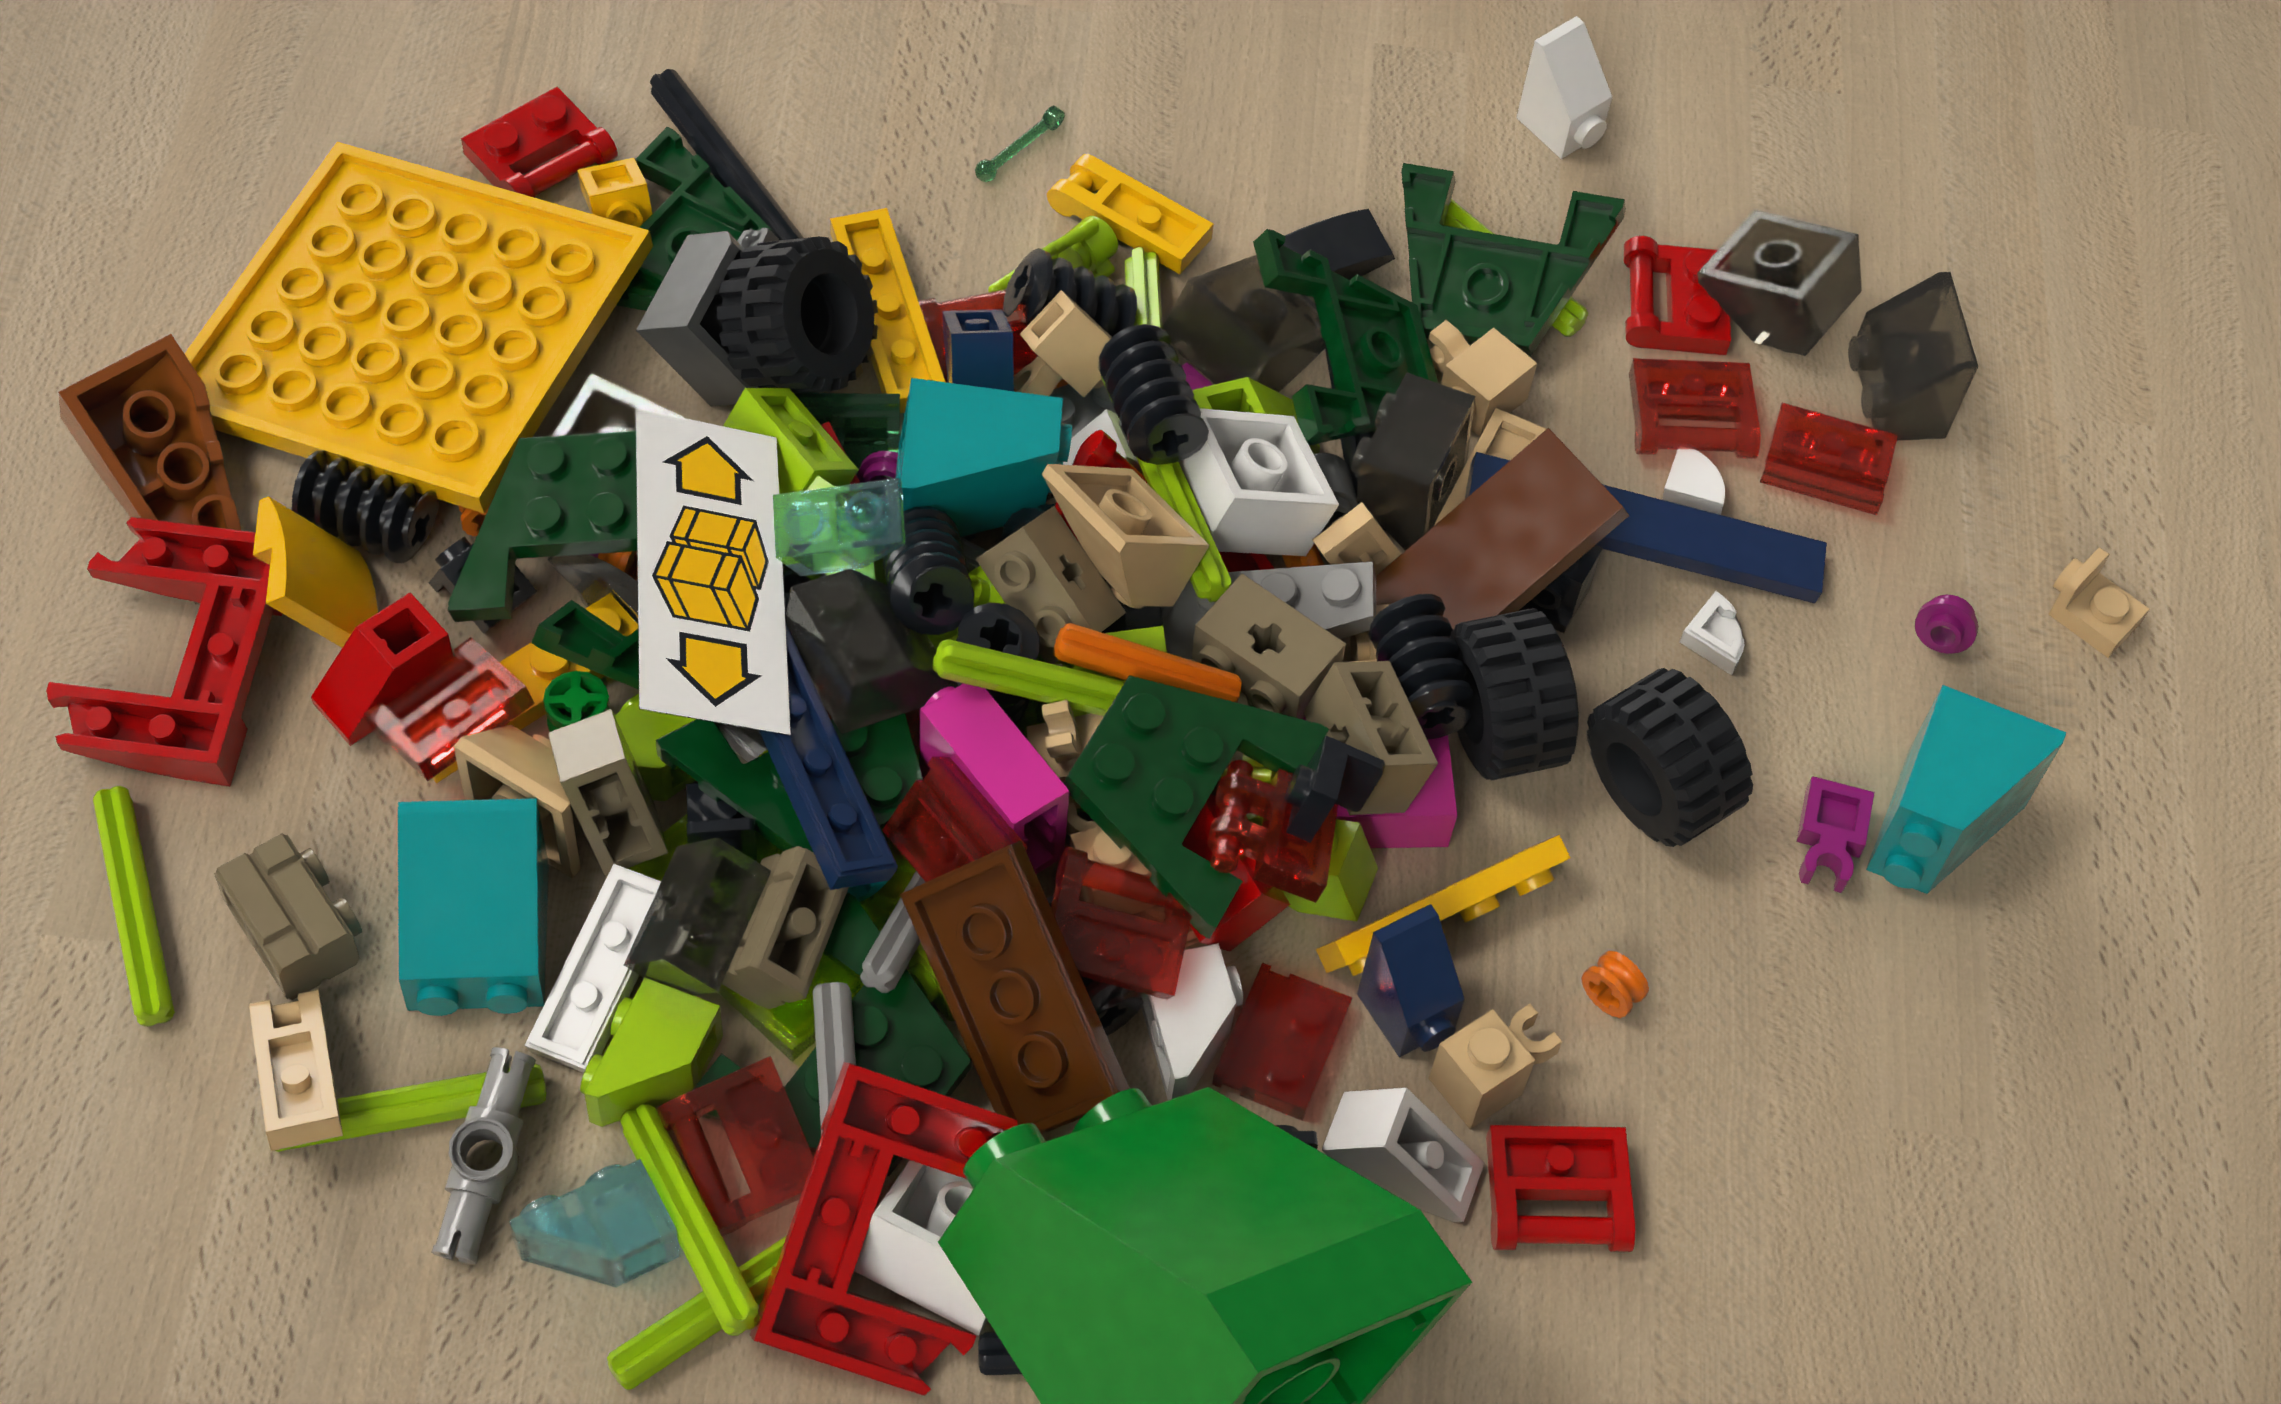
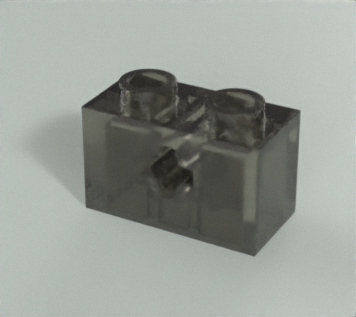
M719 838L677 846L623 966L642 977L691 995L718 992L771 870Z

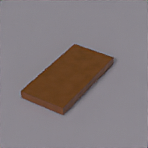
M1547 428L1376 575V605H1390L1405 597L1417 594H1433L1441 597L1446 608L1443 617L1448 618L1452 629H1455V625L1461 622L1517 612L1629 517V514L1566 445Z
M1021 840L900 894L995 1113L1017 1120L1018 1125L1025 1123L1035 1124L1041 1134L1081 1119L1088 1111L1106 1098L1120 1091L1130 1089Z

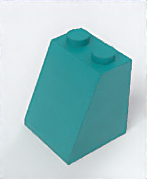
M911 378L898 446L891 520L900 512L910 508L931 506L945 512L956 523L960 536L964 537L1003 527L1010 516L1020 509L1027 507L1036 508L1045 504L1048 493L1052 492L1042 473L1047 464L1063 465V462L1068 461L1072 424L1061 423L1063 398Z
M1942 685L1908 751L1866 870L1883 876L1889 883L1897 887L1913 888L1928 894L2026 807L2062 746L2067 732Z
M537 798L398 802L399 983L407 1011L419 1010L427 1015L444 1016L454 1013L457 1009L488 1008L493 1012L511 1014L523 1011L526 1007H543L545 1005L549 862Z

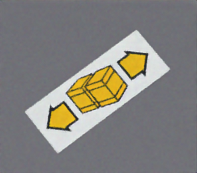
M636 408L639 709L791 735L777 438Z

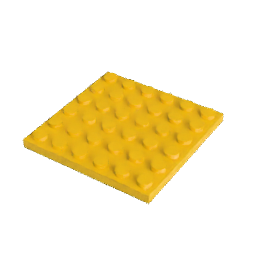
M336 142L187 349L185 355L205 384L215 430L304 458H308L309 455L317 450H324L327 457V465H330L336 458L342 457L348 460L349 472L355 471L359 466H366L370 468L372 479L377 480L381 475L387 474L392 476L394 486L401 487L404 483H411L415 485L417 493L424 495L426 492L432 491L436 493L439 500L485 513L495 496L519 438H531L534 436L653 248L650 231Z

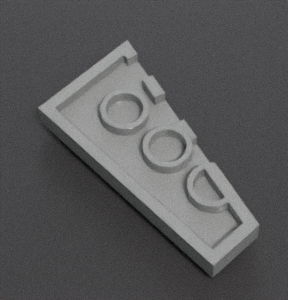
M1373 561L1228 572L1232 584L1241 574H1244L1339 639L1369 631L1370 624L1376 617V573ZM1190 579L1173 607H1161L1167 653L1186 659H1193L1192 649L1195 625L1215 604V602L1210 603L1207 598L1200 599L1197 597Z

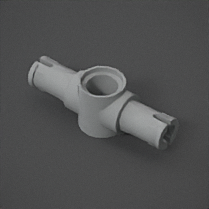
M494 1047L491 1050V1060L477 1106L469 1107L465 1122L455 1130L449 1142V1157L452 1166L445 1190L451 1194L436 1245L433 1246L431 1252L434 1255L453 1260L455 1254L461 1263H477V1253L492 1204L500 1203L504 1187L513 1180L518 1170L519 1155L516 1145L523 1125V1120L518 1118L531 1069L536 1061L530 1055L515 1051L512 1061L509 1049ZM493 1140L503 1146L502 1156L499 1162L492 1168L479 1171L471 1169L466 1165V1155L477 1142Z

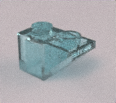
M899 478L773 495L776 559L800 576L861 569L905 545L902 481Z
M641 1159L624 1167L620 1164L604 1167L591 1175L585 1185L560 1197L547 1195L538 1198L524 1207L519 1216L509 1220L515 1248L521 1260L612 1287L623 1285L681 1257L677 1229Z

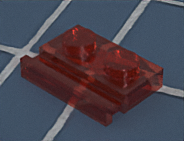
M1782 402L1776 416L1760 483L1877 515L1883 502V493L1888 481L1898 435Z
M932 756L927 764L931 769L925 778L915 781L882 830L925 882L1020 840L1022 841L950 757ZM1022 841L1025 850H1027L1028 846Z
M1262 962L1215 1069L1212 1085L1219 1088L1222 1085L1240 1091L1241 1097L1303 1121L1349 1012L1352 997L1291 973L1289 977L1271 971L1272 966Z

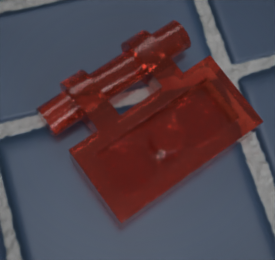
M1232 761L1228 765L1227 774L1219 780L1215 802L1220 812L1219 817L1211 822L1207 840L1208 847L1212 851L1211 866L1219 872L1230 873L1237 868L1239 856H1247L1256 860L1253 880L1316 903L1327 886L1338 805L1334 804L1312 842L1309 843L1286 833L1293 805L1284 802V796L1293 774L1278 769L1271 783L1268 784L1253 778V766L1247 761ZM1252 813L1263 817L1262 826L1245 820L1246 814Z

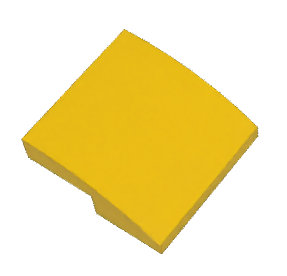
M268 496L259 500L253 556L270 565L266 604L343 648L355 627L378 613L372 576L364 558L358 550Z

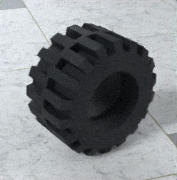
M821 236L758 243L757 246H749L741 251V259L733 260L727 268L730 279L721 282L719 294L723 297L722 306H717V320H722L723 332L719 333L722 347L728 346L730 354L727 359L733 370L742 369L741 379L747 385L758 386V388H790L794 394L841 390L848 386V381L857 380L863 373L862 363H869L873 350L870 344L871 340L877 339L878 326L874 324V313H878L877 301L872 300L870 293L873 285L869 275L862 274V263L856 255H848L847 246L841 242H830L829 237Z
M1532 608L1456 624L1450 638L1455 639L1460 651L1456 659L1463 662L1467 671L1463 681L1469 682L1474 692L1472 700L1465 706V708L1470 710L1472 717L1468 725L1458 730L1457 733L1468 758L1476 770L1479 771L1483 778L1492 781L1568 764L1571 761L1572 754L1575 752L1579 727L1577 691L1564 645L1546 615Z
M1665 668L1657 669L1594 708L1593 713L1589 715L1587 721L1589 730H1587V741L1591 749L1590 754L1602 783L1625 816L1654 841H1661L1665 846L1670 847L1682 846L1748 803V796L1752 794L1753 783L1750 777L1753 774L1741 737L1717 700L1704 690L1700 683L1691 677L1687 678L1681 671L1675 669L1668 671Z

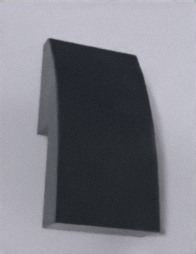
M1369 209L1334 216L1285 235L1286 239L1283 244L1285 247L1301 255H1304L1311 249L1328 258L1331 271L1349 280L1356 274L1364 276L1395 259ZM1281 291L1287 304L1303 296Z

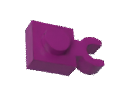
M1814 776L1811 777L1805 791L1796 841L1812 846L1808 850L1799 869L1801 883L1809 885L1816 867L1826 866L1836 876L1834 891L1839 893L1844 891L1854 871V863L1851 856L1860 858L1866 846L1875 792Z

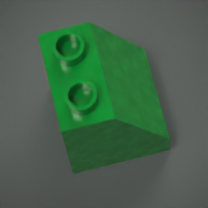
M1210 1087L1153 1106L1139 1088L1120 1091L1088 1111L1075 1125L1072 1133L1049 1141L1045 1140L1037 1126L1032 1123L1020 1124L1003 1131L982 1145L965 1164L963 1173L971 1184L973 1191L938 1241L940 1247L1041 1404H1366L1472 1283L1420 1209Z

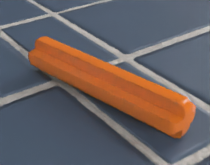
M1073 623L1065 624L1059 630L1054 645V656L1058 660L1125 681L1130 675L1236 703L1240 696L1242 680L1237 674Z

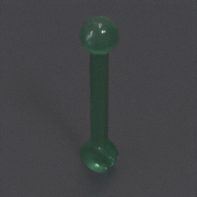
M1055 105L1049 107L1043 114L1041 121L991 160L984 159L979 161L975 167L977 178L983 182L993 180L996 177L997 169L1046 130L1050 129L1053 131L1057 129L1064 120L1065 112Z

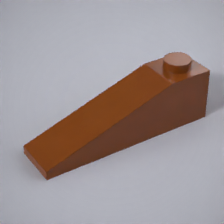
M172 334L58 392L61 419L93 468L130 517L241 530L235 502L232 499L224 467L222 450L219 440H217L210 412V403L205 384Z

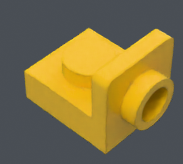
M634 158L577 170L581 191L591 214L640 227L653 214L647 183Z

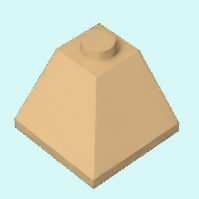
M1047 464L1042 473L1043 478L1082 548L1101 576L1111 585L1110 589L1115 597L1123 604L1136 609H1141L1144 606L1173 607L1210 545L1133 469Z
M511 724L462 736L453 747L465 800L537 798L548 862L573 879L581 870L572 807L560 783L550 740L539 734H534L531 737Z

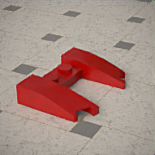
M131 517L126 524L130 531L140 539L119 561H111L97 552L89 561L87 570L92 578L168 597L201 603L171 697L49 682L46 689L48 701L53 708L68 707L73 734L64 733L55 736L56 742L63 751L118 766L183 780L230 787L248 730L241 716L272 615L282 616L283 614L266 604L270 565L253 556L256 532Z
M843 1062L820 1129L823 1132L777 1266L772 1268L758 1309L760 1314L759 1323L750 1332L752 1339L925 1396L931 1388L919 1375L950 1343L964 1356L973 1347L976 1335L847 1291L872 1215L875 1211L893 1155L967 1179L963 1169L969 1158L990 1139L1002 1131L1017 1126L1018 1121L851 1063Z

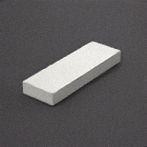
M613 864L525 1043L530 1052L583 1073L591 1058L595 1054H602L611 1035V1024L615 1012L621 1001L625 997L630 996L678 896L674 886Z

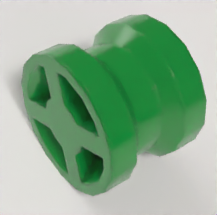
M572 671L563 673L553 679L545 689L543 702L549 732L610 710L606 685L599 677L589 672ZM585 712L586 717L582 719V713Z

